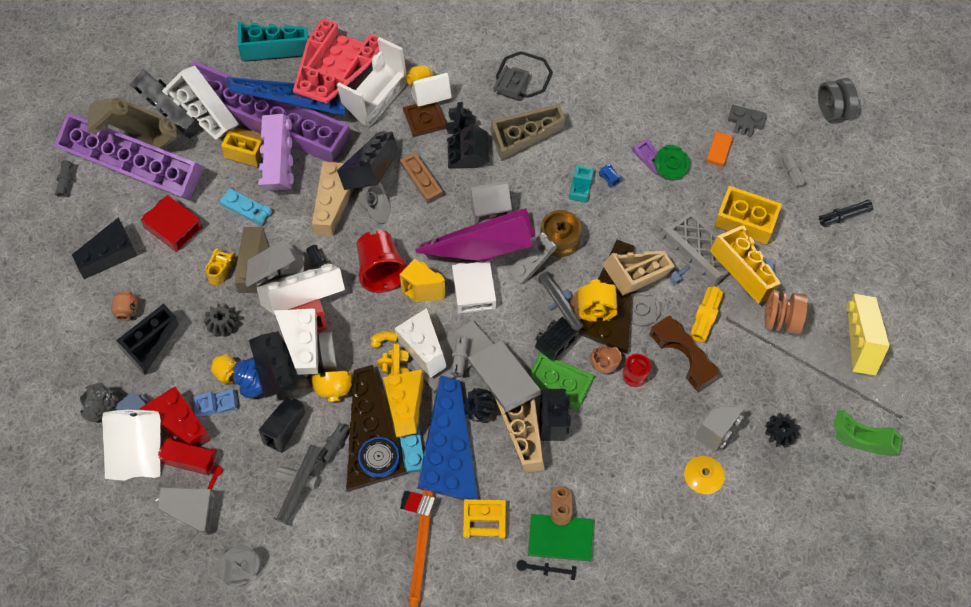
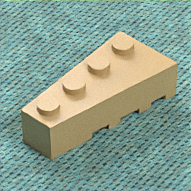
M324 161L322 163L312 220L314 235L333 236L341 215L354 189L344 190L337 170L344 163Z
M495 398L524 473L544 471L535 398L505 412Z

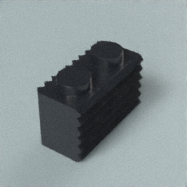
M563 317L557 321L553 320L545 332L542 330L536 336L535 348L554 361L576 340L579 331L572 329Z

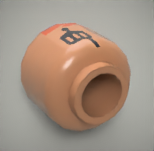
M121 291L120 294L114 295L111 312L115 315L116 319L127 321L136 316L138 299L132 295V292Z

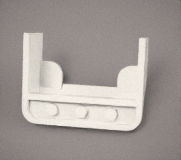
M380 37L377 39L379 52L372 58L373 71L360 86L353 90L341 83L337 84L341 103L361 124L367 127H371L407 83L403 48Z

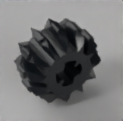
M473 388L472 391L468 392V398H465L466 404L464 405L466 408L465 414L468 415V419L476 422H486L487 419H491V413L495 412L493 408L496 403L493 402L495 397L490 391L482 388Z
M781 412L777 416L773 415L765 425L767 428L765 435L770 436L769 442L776 441V447L780 443H782L784 448L788 444L793 445L796 441L795 439H798L800 436L798 432L800 425L795 424L796 418L789 419V414H786L785 417H783Z

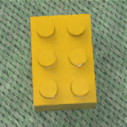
M729 186L714 226L730 231L744 225L747 229L746 234L748 237H752L753 240L767 245L782 204Z

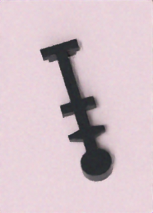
M519 560L516 564L519 571H525L526 569H532V571L540 570L544 571L546 576H548V572L571 575V580H575L576 566H572V570L549 567V563H545V566L527 564L524 560Z

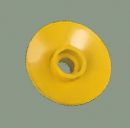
M697 456L687 463L684 477L688 486L695 492L712 494L722 487L725 473L721 464L714 458ZM707 470L709 475H704L702 471Z

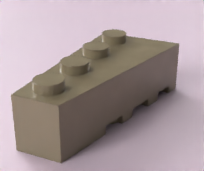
M560 104L492 120L490 131L500 160L502 161L562 130L565 117Z

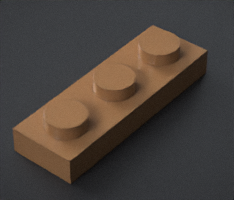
M416 152L400 160L401 166L427 203L443 196L442 189Z

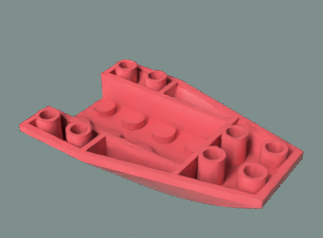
M322 18L307 40L293 93L323 103L330 102L339 94L338 83L348 86L372 64V58L379 52L377 41L379 37L369 34L365 42H361L338 34V23Z

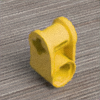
M219 248L213 251L212 257L205 268L210 284L217 286L224 282L235 262V253L228 254L222 252Z

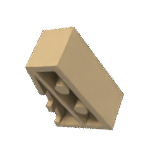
M665 251L643 252L642 254H633L632 252L626 255L612 253L602 264L622 296L664 278L675 267Z

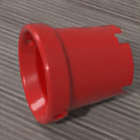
M376 230L377 234L370 235V232L363 234L356 242L360 265V284L370 292L380 293L396 289L401 285L400 274L407 265L404 259L399 256L391 234L387 231Z

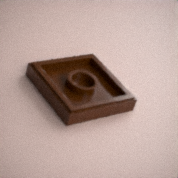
M438 102L419 107L417 104L403 107L413 138L446 129V122Z

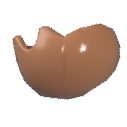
M606 345L594 348L590 354L592 367L601 373L615 371L622 361V354L617 347L607 348Z

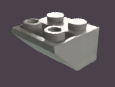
M496 181L491 184H479L471 187V210L475 224L512 212L507 181Z
M284 240L248 260L245 283L247 287L254 283L258 286L266 281L265 277L269 280L278 275L277 270L281 273L290 268L289 263L294 261L295 258Z
M736 406L712 409L702 422L695 438L714 452L719 447L723 449L729 441L731 434H734L744 418L742 413L745 408Z

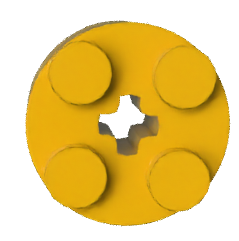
M591 280L589 284L577 289L578 312L582 319L597 322V318H603V321L617 315L615 285L601 283L600 280Z

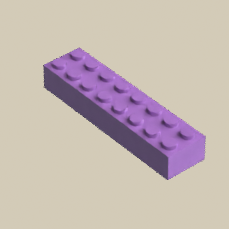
M67 112L55 142V147L191 200L204 166L109 128L105 130L100 128V131L95 135L87 131L88 120Z

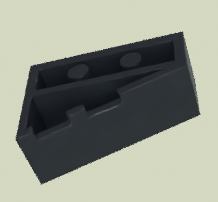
M163 303L116 340L119 348L144 375L178 327L177 317Z

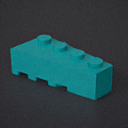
M238 22V48L241 61L301 56L304 54L309 38L307 27L285 25L283 28H279L274 24H269V27L259 26V23L244 25V22Z

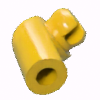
M381 331L372 335L370 339L372 340L371 346L379 348L382 341L397 342V335L395 332Z

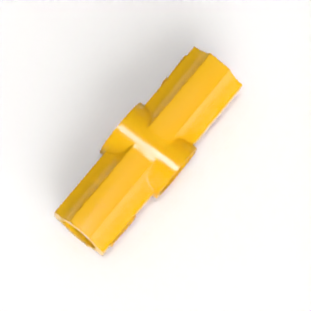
M708 287L704 299L699 305L695 316L696 320L690 332L692 339L697 342L705 343L710 327L714 324L718 313L717 308L723 296V291L718 287Z

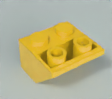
M236 128L228 131L221 144L224 158L259 167V163L262 160L260 146L264 144V141L261 139V134Z
M414 259L400 274L401 292L415 302L443 300L445 298L444 277L440 273L430 270L424 262Z

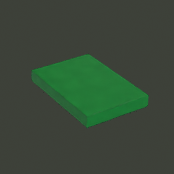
M531 514L528 556L591 562L593 519L572 517L567 525H557L552 521L551 515Z

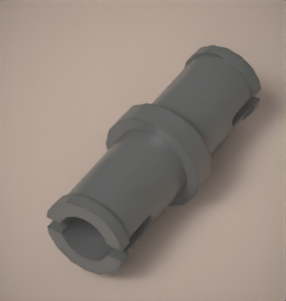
M63 160L61 162L60 174L57 175L56 179L58 181L55 191L57 197H67L69 183L72 182L71 173L74 165L71 161Z
M339 423L332 435L327 437L325 440L326 444L318 455L319 460H322L324 457L323 462H329V459L336 449L341 447L342 440L350 431L347 426L342 430L344 424Z

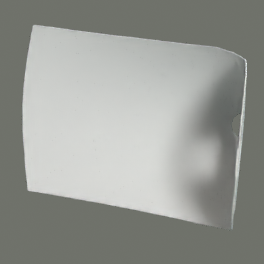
M117 410L103 413L105 479L127 480L140 476L160 477L158 451L160 448L161 420L159 412L149 410ZM130 413H137V416L132 417Z

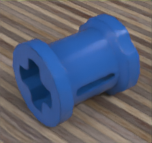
M611 164L605 165L599 171V176L608 182L610 188L616 186L622 180V176L613 170Z

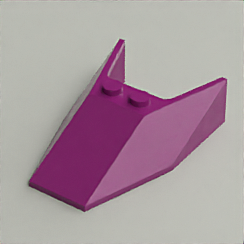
M524 208L421 243L416 247L415 251L422 254L478 261L484 259V262L495 259V256L533 246L531 237H534L535 233L527 209Z

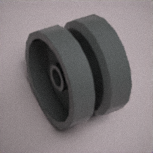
M849 78L820 84L818 88V104L826 120L832 121L856 114L858 110V94L854 83Z

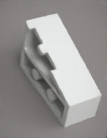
M315 309L275 310L274 313L297 374H318L317 315Z

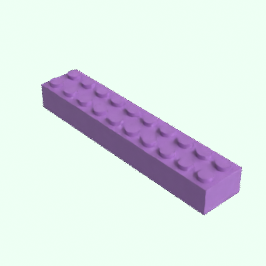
M195 61L190 66H196L241 126L261 134L263 115L284 114L289 117L292 123L290 130L292 147L327 162H335L351 138L349 125L303 106H293L267 98L234 93L230 91L226 84L227 76H231Z

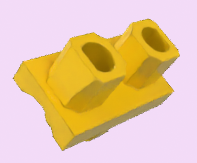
M393 344V349L389 350L388 354L383 353L382 358L377 360V367L382 368V373H388V376L409 372L408 368L399 367V363H407L409 352L399 349V344Z

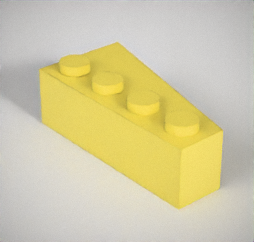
M854 294L846 307L849 320L853 372L876 376L890 345L876 297Z

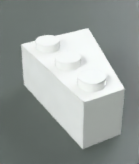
M427 308L394 328L399 343L409 352L411 357L430 378L446 368L444 356Z

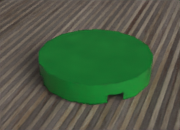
M666 145L656 153L654 166L661 177L673 181L685 176L689 170L690 161L687 153H684L682 148L676 145Z

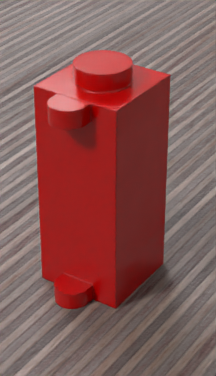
M169 437L165 440L164 445L160 446L158 456L162 464L209 476L216 458V448L208 450L174 441V437Z

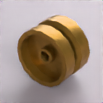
M556 210L545 215L541 222L540 234L545 233L548 236V240L550 242L553 241L557 245L551 256L566 257L574 253L579 247L582 226L578 217L566 210Z

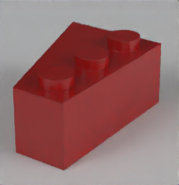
M176 386L140 408L141 410L159 412L160 428L181 443L200 447L210 441L206 430Z

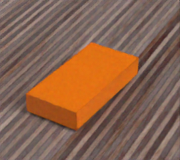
M716 131L706 162L723 167L733 136Z

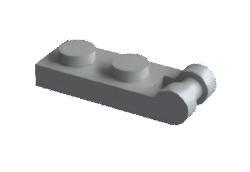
M541 233L533 243V246L522 255L509 272L520 284H524L555 251L557 245L553 241L550 242L545 233ZM542 245L545 246L544 251L540 249Z

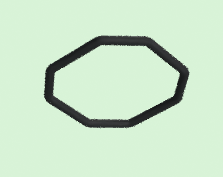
M523 51L511 54L503 59L496 74L497 80L507 59L522 54L543 61L549 71L543 89L528 95L520 93L519 96L530 98L545 92L553 74L546 59Z

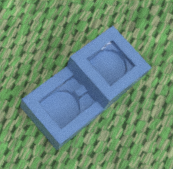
M234 389L217 394L208 392L193 397L194 414L196 417L238 409L237 394Z

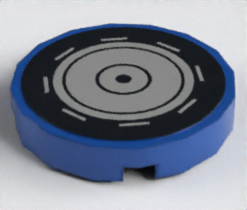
M371 438L359 450V465L363 472L370 477H386L393 473L398 466V448L387 438Z

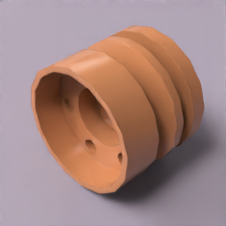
M771 290L764 311L765 329L772 330L774 325L775 331H780L782 324H785L786 333L800 335L806 318L807 295L792 293L789 301H787L786 291H782L779 296L778 290Z

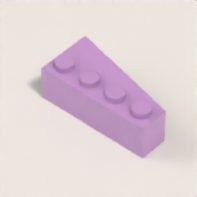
M284 114L262 116L261 139L264 141V144L260 146V154L262 155L263 163H259L262 179H259L258 185L270 191L290 190L294 183V177L291 173L293 157L290 155V148H292V139L290 137L292 123L289 117Z

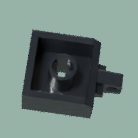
M544 389L541 391L539 403L541 441H564L565 435H569V427L571 426V416L568 415L570 396H566V389Z

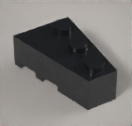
M119 217L72 254L83 279H87L137 256Z
M278 331L262 334L249 340L265 398L310 386L304 374H297L288 347Z

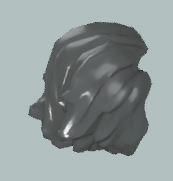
M103 383L92 384L85 387L87 390L80 396L81 404L84 407V410H81L80 413L85 420L97 422L102 419L103 413L114 408V403L119 402V400L113 394L114 390L112 388H107Z

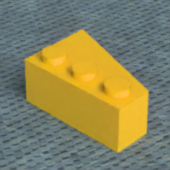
M422 369L383 377L396 437L416 433L420 414L419 409L422 402V391L424 390Z

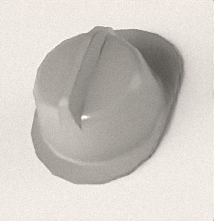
M379 182L378 185L361 188L358 195L360 206L368 211L374 221L378 223L387 222L391 213V206L382 184Z

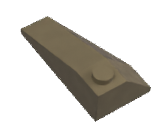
M243 227L235 277L238 293H258L255 283L248 287L245 283L248 260L269 248L262 227ZM277 275L274 276V277H272V278L269 279V280L267 279V277H265L266 281H270V280H274V279H277V278H278Z

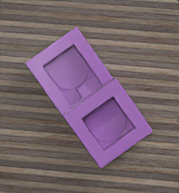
M648 138L634 146L632 151L654 174H658L654 166V158L657 151Z

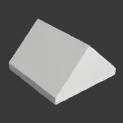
M448 73L413 81L411 94L418 107L452 98Z

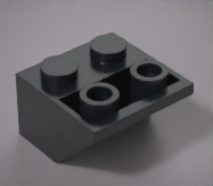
M472 123L447 138L449 169L479 168L489 162L488 132Z

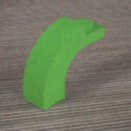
M837 410L834 429L837 431L836 439L849 447L875 454H900L902 436L894 427L875 428L865 426L855 421L845 410Z

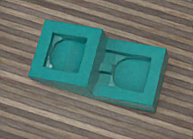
M576 165L569 194L570 200L587 203L594 168Z

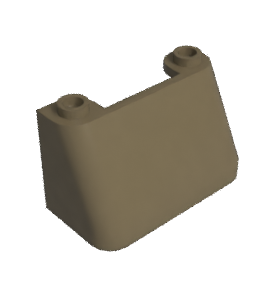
M123 99L96 100L89 106L87 131L95 135L100 131V128L102 130L108 128L109 124L136 135L139 141L160 149L165 148L177 138V129L171 120Z

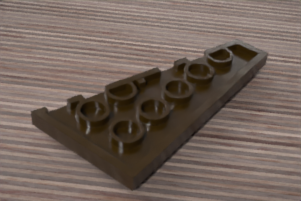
M617 239L610 255L612 253L626 255L632 252L634 254V245ZM603 267L598 280L601 283L615 285ZM616 286L617 315L603 321V318H597V322L586 321L581 318L580 321L583 327L579 329L578 335L610 348L617 347L620 352L628 354L632 292L622 296Z
M373 365L355 369L353 372L346 492L406 475ZM371 438H387L398 448V466L393 473L386 477H370L363 472L359 465V450Z

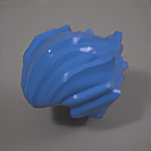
M251 357L247 360L238 361L233 367L234 382L236 385H239L240 394L245 398H253L263 393L254 358Z

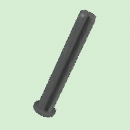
M548 271L543 272L539 275L538 282L543 284L571 328L579 331L583 327L582 322L553 281L552 274Z
M312 444L309 446L277 518L274 517L275 520L289 526V518L321 451L318 446Z

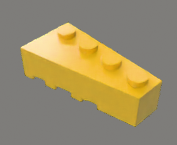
M742 225L718 235L710 252L750 296L760 304L768 300L771 290H777L781 283L769 264L764 263V256L761 251L756 250L752 237L747 236V229Z

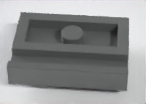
M505 65L494 85L493 92L499 91L503 95L518 98L529 77V71L514 67L510 69Z

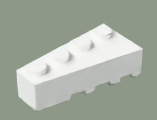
M196 66L182 70L162 90L166 95L169 94L174 99L173 102L178 106L181 105L185 108L191 118H196L199 121V125L216 140L227 135L228 131L233 130L239 125Z
M325 264L321 268L266 281L256 286L261 306L272 314H275V310H288L345 290L340 268L332 264Z

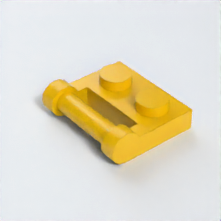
M464 499L463 538H470V536H499V539H505L506 500ZM470 522L499 523V528L470 527Z

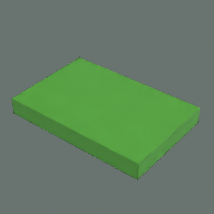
M541 352L529 374L541 391L544 389H566V396H570V407L576 410L579 409L594 378V375L557 359L552 361Z

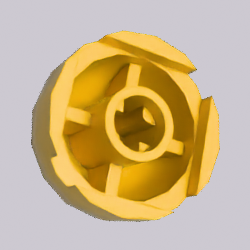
M351 371L311 375L315 393L322 398H327L328 402L340 401L339 397L346 395L352 386Z

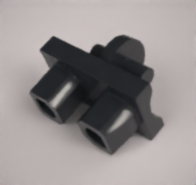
M458 102L456 108H449V118L454 120V122L446 123L448 134H456L476 122V117L472 115V112L463 108V102Z

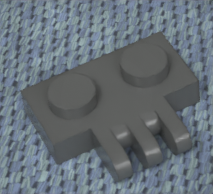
M732 104L728 121L736 123L734 133H737L739 128H741V135H744L745 130H748L747 136L751 137L753 128L762 130L767 113Z

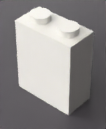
M490 261L452 265L458 313L496 309Z

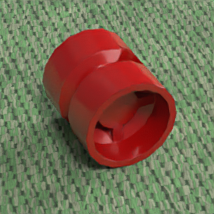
M636 353L630 355L626 359L622 377L624 382L631 387L644 385L651 368L650 360L643 354Z

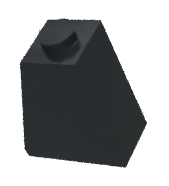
M288 398L281 402L258 430L264 445L282 453L305 414L302 402L297 399L291 400Z

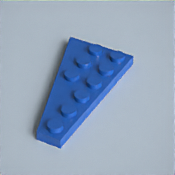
M228 76L226 79L228 88L234 93H244L285 102L293 106L299 105L340 115L345 114L346 108L337 97L328 103H323L293 93L295 83Z
M441 375L438 381L417 488L460 500H478L460 380Z

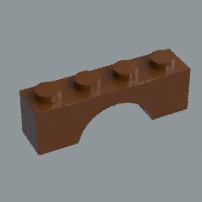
M669 315L651 327L649 335L661 349L675 348L686 355L690 363L686 379L698 393L717 380L719 375L718 368L715 364L709 362L704 351L693 343L692 337L681 329V325L677 320Z

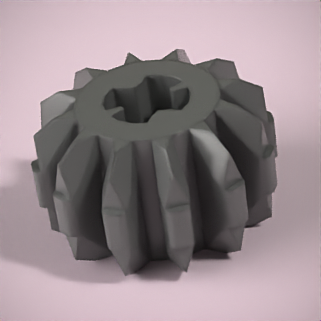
M218 303L217 308L210 306L211 312H205L206 318L204 323L207 326V330L213 332L215 336L221 332V335L224 337L225 331L232 334L231 328H237L236 321H238V317L235 314V310L232 307L229 308L227 304L221 307Z

